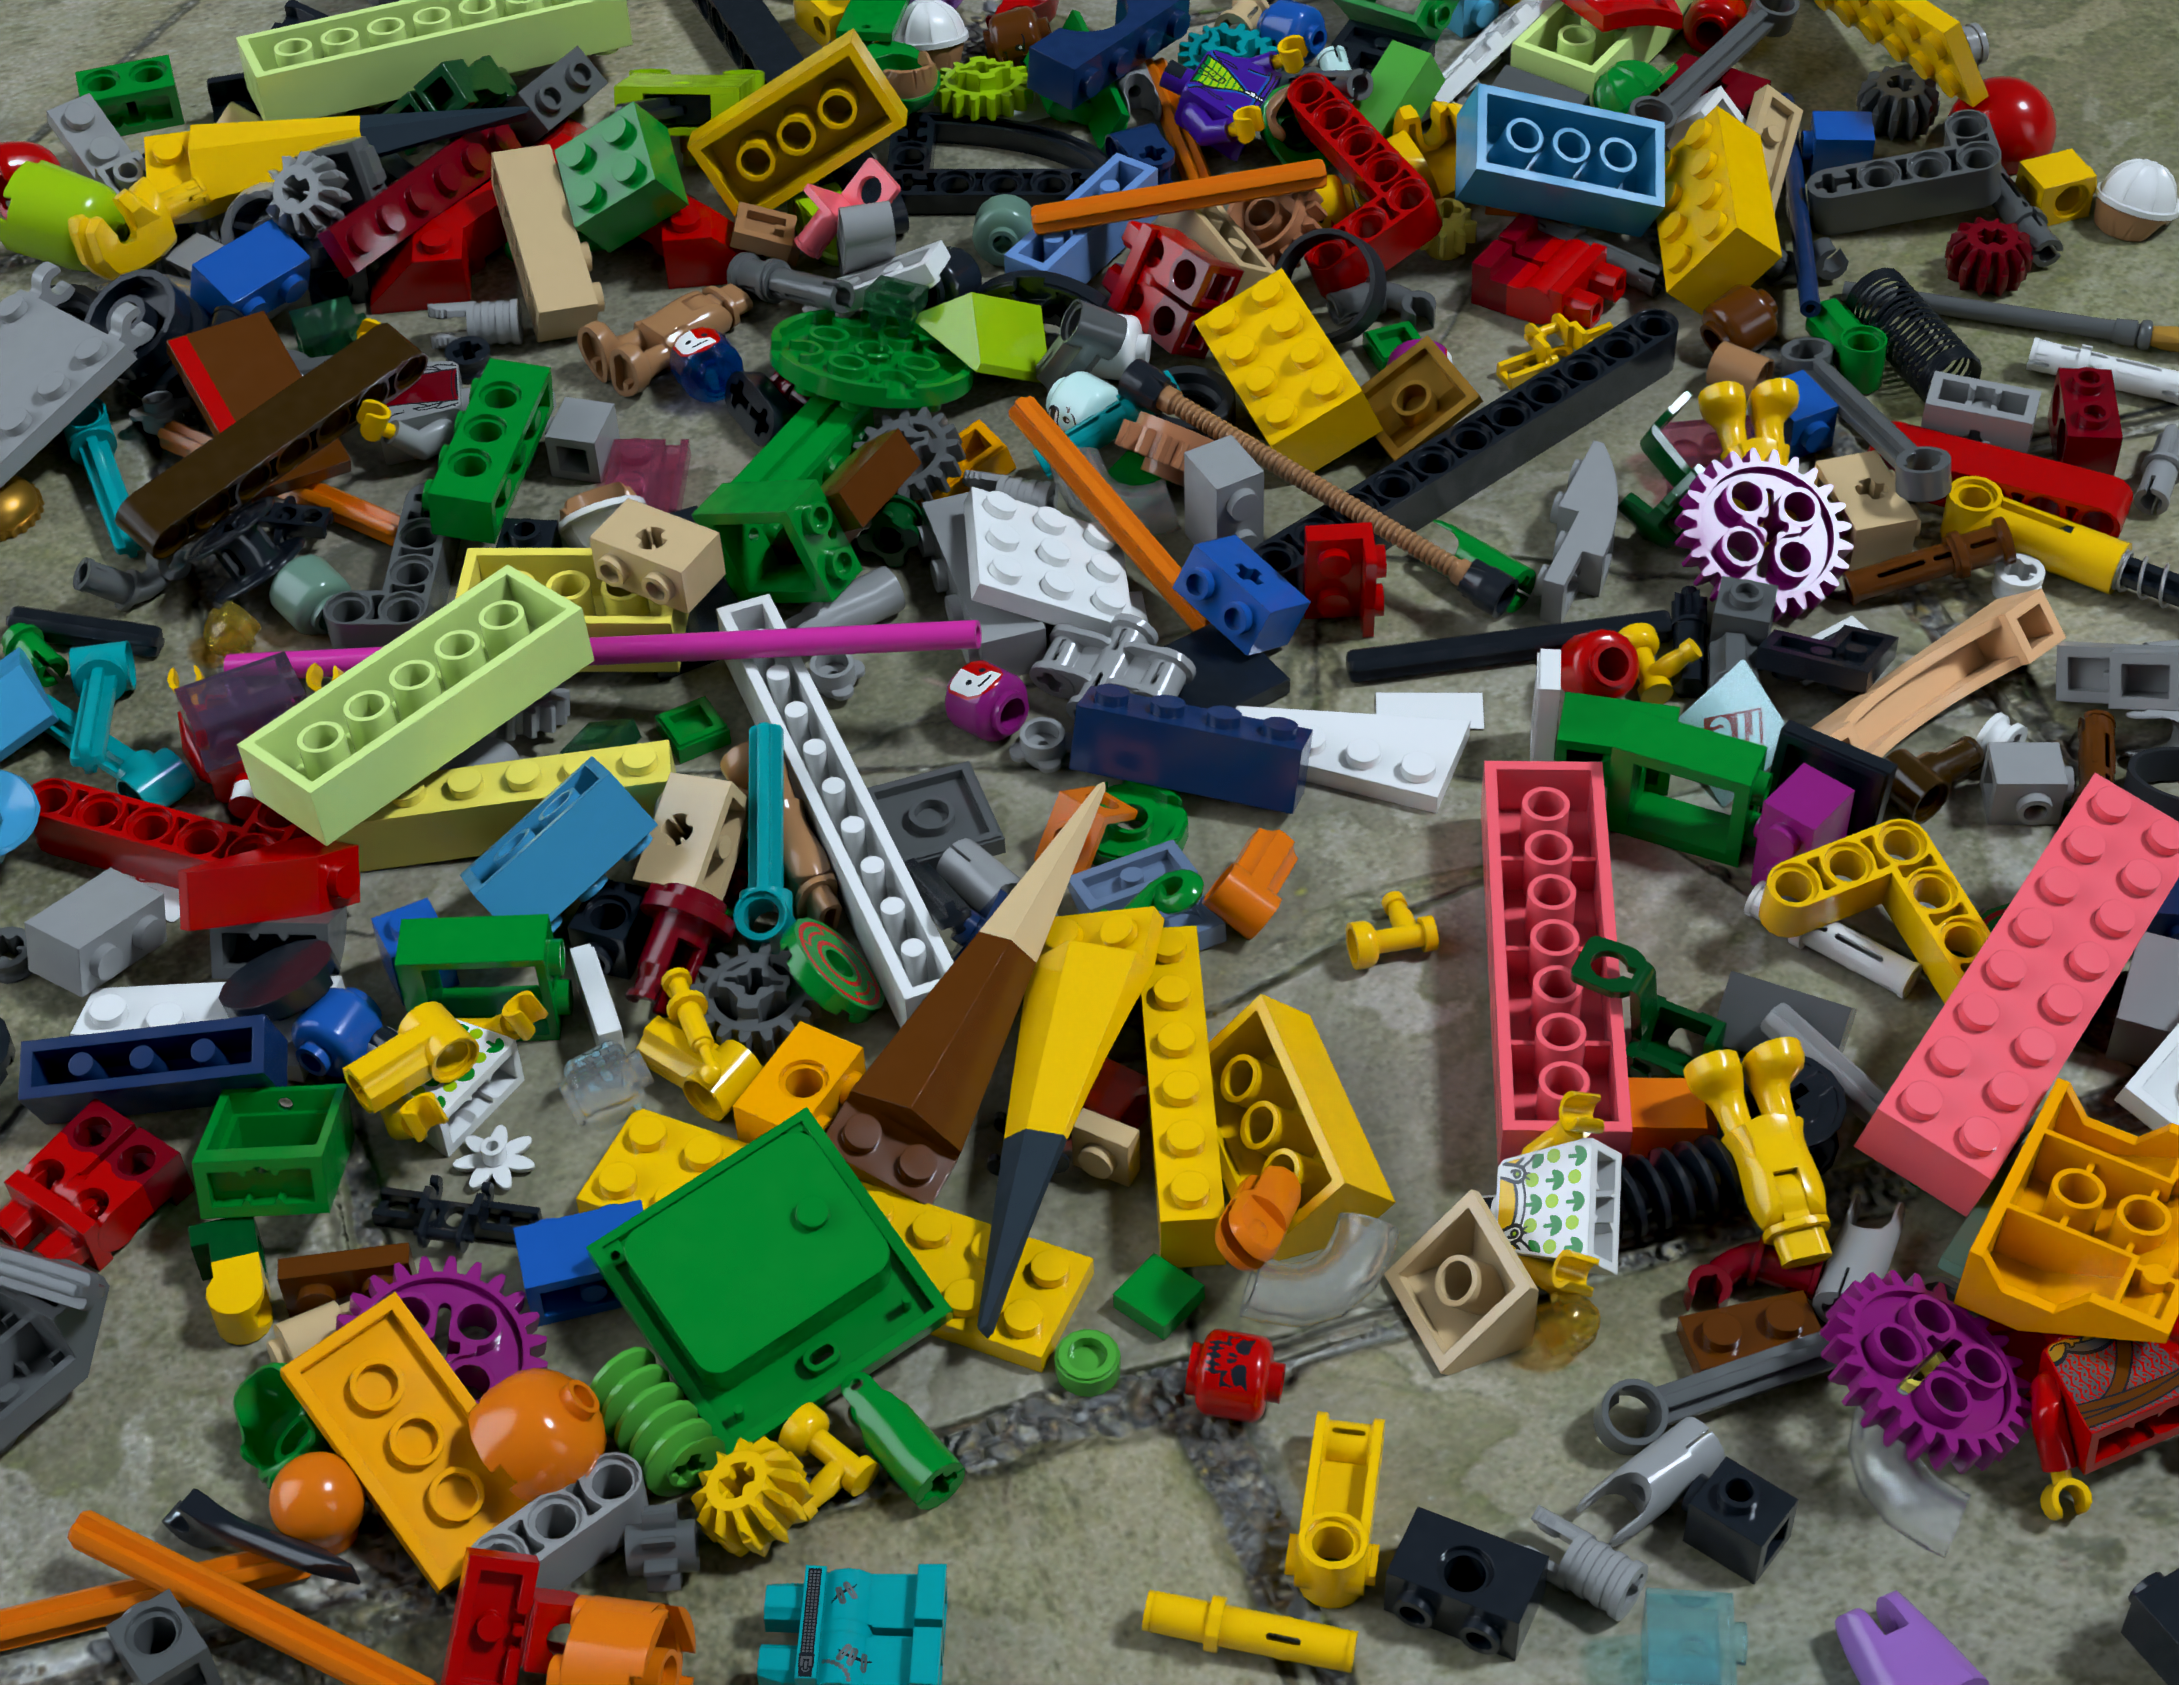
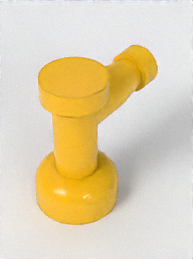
M1634 623L1618 632L1627 637L1637 651L1640 662L1638 675L1640 685L1637 692L1641 702L1666 703L1673 695V688L1669 679L1678 674L1689 662L1693 663L1702 657L1699 646L1694 640L1688 638L1679 645V648L1655 661L1654 656L1658 652L1660 642L1652 625Z
M1399 891L1387 893L1381 901L1385 913L1389 916L1392 928L1375 930L1372 924L1367 921L1349 922L1346 925L1347 950L1355 970L1373 967L1379 959V954L1418 947H1421L1423 952L1438 950L1439 946L1438 930L1433 916L1418 917L1416 922L1412 912L1407 907L1408 904L1403 894Z
M808 1402L799 1407L788 1418L778 1437V1444L787 1452L791 1451L796 1457L812 1454L825 1464L809 1483V1488L814 1496L802 1505L807 1518L806 1522H809L818 1513L817 1508L831 1499L841 1488L854 1497L862 1494L872 1484L879 1471V1464L870 1456H857L828 1432L829 1418L813 1402Z

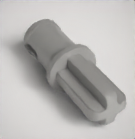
M2176 424L2167 425L2164 432L2158 434L2152 452L2145 456L2141 464L2143 477L2139 489L2135 493L2134 504L2137 509L2148 515L2153 514L2157 500H2159L2156 509L2157 514L2159 515L2167 511L2174 486L2179 483V429Z

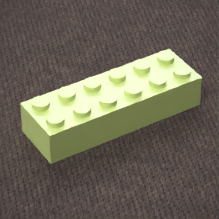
M507 564L238 743L237 746L254 797L328 846L592 663L594 656L583 609Z

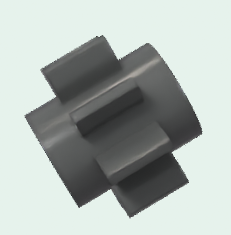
M677 1503L644 1506V1512H641L642 1523L625 1525V1558L628 1576L647 1577L648 1593L681 1590L683 1573L697 1572L700 1569L696 1519L678 1520Z

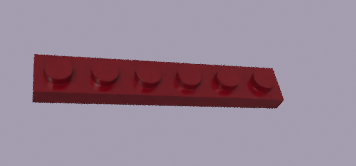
M508 124L461 135L323 230L317 237L343 278L346 279L361 271L491 177L492 152L522 148Z

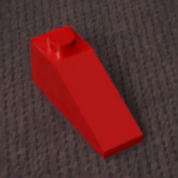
M305 835L178 870L180 929L195 931L319 915L359 903V845L334 841L326 846L314 837Z

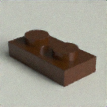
M409 1242L281 1258L278 1259L277 1280L289 1317L292 1318L331 1301H335L338 1305L349 1302L353 1292L371 1298L369 1293L370 1277L376 1275L390 1285L393 1283L395 1263L399 1262L410 1275L417 1274Z
M1804 1290L1679 1316L1676 1329L1677 1336L1694 1374L1821 1331V1327Z

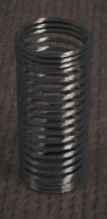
M1881 268L1871 271L1852 287L1846 299V306L1863 325L1879 328L1884 333L1889 331L1886 334L1888 340L1885 358L1900 373V376L1905 379L1910 387L1914 389L1922 401L1926 402L1927 393L1929 392L1928 386L1931 385L1934 372H1943L1953 360H1956V362L1946 373L1951 374L1961 359L1964 358L1963 364L1955 375L1962 373L1969 359L1968 369L1963 376L1980 379L1982 371L1980 359L1968 349L1967 345L1958 338L1957 334L1948 327L1943 319L1933 311V308L1923 300V297L1909 285V282L1894 268ZM1881 279H1885V280H1882V281L1878 282V283L1875 284L1874 286H1872V287L1864 294V296L1861 298V300H1860V302H1859V304H1858V306H1857V308H1856V314H1855L1856 303H1857L1858 299L1860 298V296L1862 295V293H1863L1869 286H1871L1872 284L1876 283L1877 281H1879V280H1881ZM1890 281H1897L1896 283L1887 285V286L1883 287L1882 289H1880L1879 291H1877V292L1868 300V302L1866 303V305H1865V307H1864V309H1863V311H1862V313H1861V317L1859 318V316H1860V308L1862 307V305H1863L1865 299L1871 294V292H1872L1873 290H1875L1876 288H1878L1879 286H1881V285L1884 284V283H1887V282H1890ZM1898 286V289L1890 291L1884 296H1882L1872 306L1867 318H1865V313L1869 305L1876 299L1878 295H1880L1887 289ZM1897 293V294L1895 295V297H1893L1891 300H1889L1888 302H1886V303L1877 311V313H1876L1874 316H1872L1874 310L1880 305V303H1881L1882 301H1884L1886 298H1888V297L1891 296L1892 294ZM1904 313L1895 323L1891 324L1899 315ZM1909 318L1900 328L1896 329L1904 320ZM1913 324L1905 333L1900 335L1908 326ZM1915 330H1917L1909 339H1907V337H1908L1912 332H1914ZM1921 336L1914 344H1912L1916 338Z

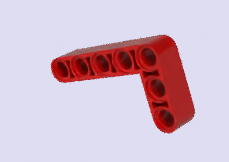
M1308 73L1296 78L1287 90V98L1303 133L1368 201L1331 228L1348 232L1368 243L1379 255L1386 272L1428 243L1440 232L1443 226V218L1427 181L1325 76L1320 73ZM1338 239L1323 242L1304 255V260L1321 296L1327 299V294L1366 282V278L1370 276L1368 264L1363 253L1353 242Z
M49 778L31 786L36 793L41 807L33 834L37 845L42 851L105 870L111 867L123 874L179 889L178 870L301 836H311L262 802L258 804L245 824L239 827L66 779Z

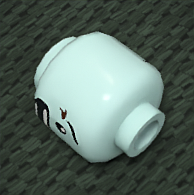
M1077 371L1067 377L1058 379L1053 384L1046 399V409L1049 416L1065 432L1117 401L1116 395H1118V390L1113 385L1088 372Z

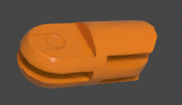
M1283 1166L1265 1167L1261 1176L1251 1174L1239 1184L1232 1199L1218 1220L1215 1229V1243L1218 1250L1236 1269L1252 1272L1261 1268L1265 1262L1270 1261L1276 1255L1301 1201V1185L1295 1173Z

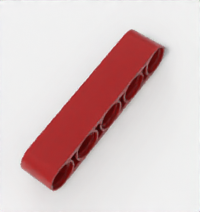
M1891 421L1917 447L1929 446L1947 451L1951 456L1952 482L1964 476L1984 477L1995 482L2001 488L2003 496L2115 538H2118L2133 502V492L2123 479L1908 423ZM1870 445L1867 452L1875 449ZM1881 456L1888 470L1895 472V468ZM1947 496L1926 503L1945 507Z

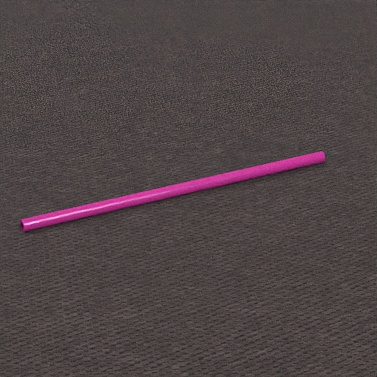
M979 620L589 637L594 661L587 666L979 649L981 647L982 632ZM382 647L227 654L224 659V673L228 681L306 678L308 668L313 663H317L323 670V677H333L334 665L345 673Z

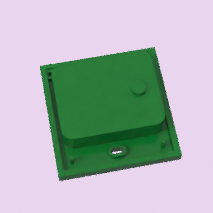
M807 1107L586 1247L588 1256L663 1367L669 1372L674 1383L683 1390L684 1398L693 1403L697 1408L698 1418H703L712 1427V1436H717L724 1442L727 1455L733 1452L740 1437L753 1444L763 1436L771 1440L780 1434L788 1418L802 1405L813 1402L818 1407L822 1406L841 1393V1384L849 1374L864 1372L869 1375L953 1319V1310ZM825 1353L833 1354L820 1364H812L814 1360Z

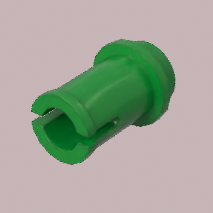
M17 623L9 627L3 634L1 643L5 657L20 647L26 653L43 687H51L58 683L46 671L47 667H51L62 679L65 677L68 671L67 660L58 655L44 641L43 632L37 626Z

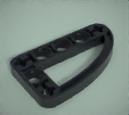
M915 112L907 117L906 126L891 134L887 172L901 187L900 195L905 203L908 215H976L985 201L992 196L1002 194L994 193L1000 190L1013 191L1003 194L1016 195L1027 201L1031 207L1064 201L1103 166L1110 157L1084 140L1061 131L1031 123L1004 118H996V120L991 121L987 116L980 117L977 121H971L968 115L956 119L953 118V113ZM911 136H917V141L910 140ZM936 143L982 146L1025 153L1063 164L1072 169L933 168ZM911 161L919 162V163H917V164H910V165H908V164H902V163L911 162ZM953 190H962V191H964V192H962V193H955V194H953V193H946V192H948V191H953ZM1047 190H1059V191H1061V192H1058V193H1043L1044 191H1047Z

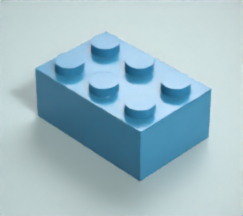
M591 756L463 871L460 876L472 894L492 916L549 914L553 933L563 921L559 914L577 898L580 902H585L594 896L608 880L605 873L621 858L628 862L644 851L653 839L649 833L658 824L612 773Z

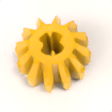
M765 1436L754 1444L740 1437L733 1452L728 1455L716 1451L718 1463L712 1470L698 1473L703 1488L691 1497L699 1514L697 1521L701 1524V1530L714 1543L718 1542L728 1553L735 1554L739 1558L749 1551L765 1557L774 1540L789 1544L787 1530L792 1524L807 1521L802 1505L814 1496L809 1488V1483L805 1479L807 1473L803 1470V1464L791 1451L787 1452L777 1442L770 1441Z

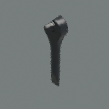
M195 1488L191 1490L183 1501L179 1500L162 1520V1523L180 1540L200 1549L213 1546L240 1548L316 1576L357 1585L361 1583L351 1563L324 1548L244 1520Z

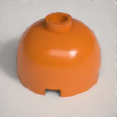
M531 1368L515 1372L483 1394L478 1400L480 1403L470 1411L468 1417L471 1440L484 1465L491 1473H494L502 1466L508 1475L517 1481L508 1490L527 1503L532 1502L540 1495L556 1492L569 1484H574L585 1474L587 1478L596 1466L599 1456L604 1454L607 1442L603 1417L599 1410V1401L593 1390L580 1380L572 1379L550 1369Z

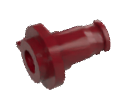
M651 882L640 909L654 923L638 961V977L634 987L628 988L625 997L633 1003H638L639 999L655 1002L652 1012L668 1017L666 1007L671 998L663 990L661 985L662 976L670 969L681 967L690 972L692 984H695L710 943L726 944L731 942L736 924L725 914L727 905L722 900L703 890L680 883H667L665 886Z

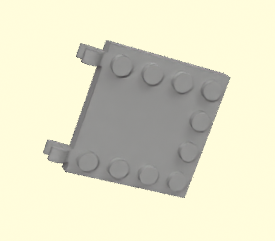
M48 261L43 262L34 270L29 292L19 289L15 294L6 297L0 302V488L137 360L133 351L137 347L149 342L156 332L152 326L143 321L138 323L134 329H130L132 321L139 316L141 310L128 302L121 304L114 311L111 317V329L108 334L56 308L57 305L71 298L75 288L63 280L59 281L55 287L50 288L52 279L61 270L58 266Z

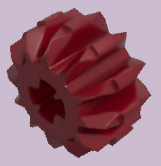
M1977 217L1973 224L1968 222L1959 224L1957 232L1952 233L1950 241L1947 242L1944 256L1947 258L1945 266L1948 270V279L1959 282V287L1962 291L1969 289L1977 291L1979 297L1984 292H1991L1995 296L2001 297L2004 290L2010 292L2018 291L2020 283L2026 280L2033 261L2029 234L2019 232L2016 223L2003 224L1999 222L1998 218L1994 221H1985L1981 217Z

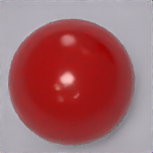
M2010 76L1987 78L1983 80L1989 95L1987 98L1974 107L1958 98L1948 116L1954 112L1967 109L1977 110L1986 114L2001 150V164L2008 175H2015L2018 172L2020 161L2051 153L2056 139L2057 128L2054 110L2047 97L2030 82Z

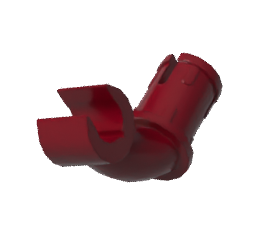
M1761 1235L1759 1241L1745 1243L1729 1249L1711 1260L1709 1264L1698 1266L1692 1270L1684 1290L1683 1302L1687 1312H1689L1693 1297L1697 1292L1712 1290V1295L1717 1300L1716 1308L1726 1307L1732 1293V1285L1737 1281L1746 1279V1285L1751 1287L1754 1281L1789 1292L1804 1290L1807 1299L1812 1300L1823 1261L1783 1269L1775 1246L1766 1245Z

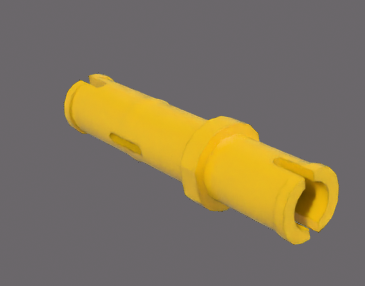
M1151 1589L1148 1592L1142 1620V1631L1202 1643L1203 1651L1215 1654L1218 1653L1219 1647L1271 1657L1281 1661H1290L1347 1673L1352 1671L1358 1631L1227 1605L1228 1598L1219 1595H1213L1212 1600L1207 1601ZM1269 1633L1298 1638L1301 1643L1271 1638Z

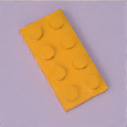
M396 1292L280 1368V1376L335 1453L341 1456L352 1468L363 1485L368 1499L437 1595L460 1580L466 1547H471L481 1536L529 1504L508 1490L517 1481L509 1476L502 1466L494 1473H491L482 1462L471 1440L468 1423L470 1411L477 1405L476 1401Z

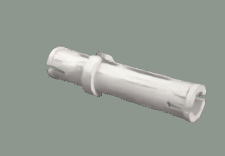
M2037 337L2034 338L2026 370L2057 375L2058 368L2091 367L2095 369L2112 370L2115 390L2156 398L2179 405V371L2092 351L2093 346L2082 344L2081 348L2042 340Z
M1763 880L1754 887L1744 907L1745 915L1754 917L1759 921V906L1766 884ZM1781 896L1782 899L1788 902H1799L1792 897ZM1837 921L1806 934L1788 938V942L1799 949L1806 945L1845 966L1847 969L1892 991L1901 999L1909 995L1922 971L1920 963L1903 957Z

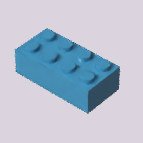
M1478 83L1457 114L1455 200L1642 237L1665 208V122Z

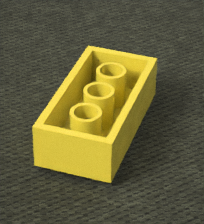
M467 548L455 599L508 564L582 607L589 637L686 632L689 614L666 605L657 604L648 598L620 587H613L597 579L591 548ZM681 662L586 666L579 672H679Z

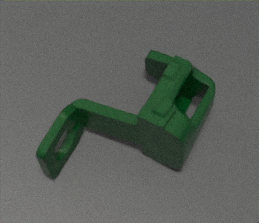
M1688 389L1653 423L1640 440L1642 451L1673 486V489L1655 508H1652L1632 492L1618 505L1619 512L1633 525L1638 535L1644 540H1650L1666 549L1675 546V541L1686 531L1682 529L1676 535L1667 522L1672 519L1676 520L1680 513L1685 510L1679 505V502L1687 491L1691 490L1689 485L1699 473L1704 474L1705 470L1700 463L1693 469L1690 468L1661 432L1692 398L1693 394Z
M1592 936L1588 939L1571 969L1570 977L1574 983L1610 998L1630 997L1632 1038L1626 1048L1628 1077L1649 1078L1652 1075H1657L1664 1078H1685L1683 1069L1695 1058L1675 1051L1668 1045L1670 1037L1679 1028L1706 1037L1701 1055L1716 1050H1723L1727 1023L1706 1013H1697L1667 1001L1665 997L1657 995L1656 970L1652 964L1646 961L1641 952L1631 946L1600 936ZM1600 957H1613L1622 961L1626 966L1627 972L1634 975L1632 979L1625 976L1614 979L1603 978L1592 970L1591 963Z

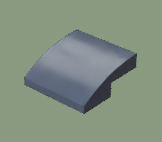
M1172 839L1073 874L1067 887L1080 914L1099 912L1103 908L1108 911L1121 910L1150 882L1163 874L1180 869L1191 870L1197 874L1198 871ZM1203 894L1199 902L1184 913L1170 915L1159 911L1165 919L1163 927L1197 926L1199 951L1227 941L1225 922L1202 904L1205 897Z

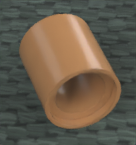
M1724 341L1717 347L1710 360L1706 373V383L1712 385L1724 381L1737 382L1743 385L1746 400H1748L1751 391L1758 384L1772 379L1775 363L1771 358Z

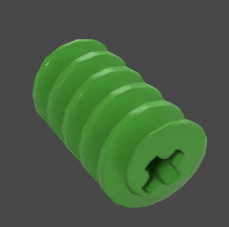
M632 1347L613 1357L600 1369L589 1386L598 1398L605 1433L615 1440L616 1447L621 1453L628 1454L638 1462L642 1469L645 1485L656 1495L671 1497L684 1494L700 1486L702 1483L698 1473L712 1470L718 1463L716 1451L726 1454L724 1442L717 1436H712L711 1425L703 1418H698V1410L695 1405L688 1400H684L683 1390L676 1383L670 1382L669 1372L660 1364H656L654 1353L645 1347Z

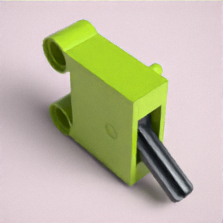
M648 68L630 70L629 76L614 86L615 112L634 101L666 126L669 136H680V152L682 153L683 165L696 166L697 161L687 148L691 132L764 86L765 72L761 70L739 69L723 71L722 75L671 74V70Z

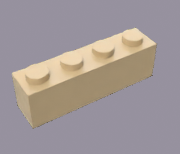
M545 144L492 152L491 185L537 342L577 336L581 327L597 321L598 312H604L605 302L600 282L591 281L589 272L592 271L593 264L590 247L587 241H579L577 234L579 230L574 227L559 166L555 162L551 145Z

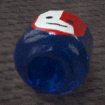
M699 327L689 330L678 338L672 347L669 358L671 372L678 383L690 397L699 402L714 403L724 400L726 383L730 375L735 371H744L742 357L724 334L714 328Z

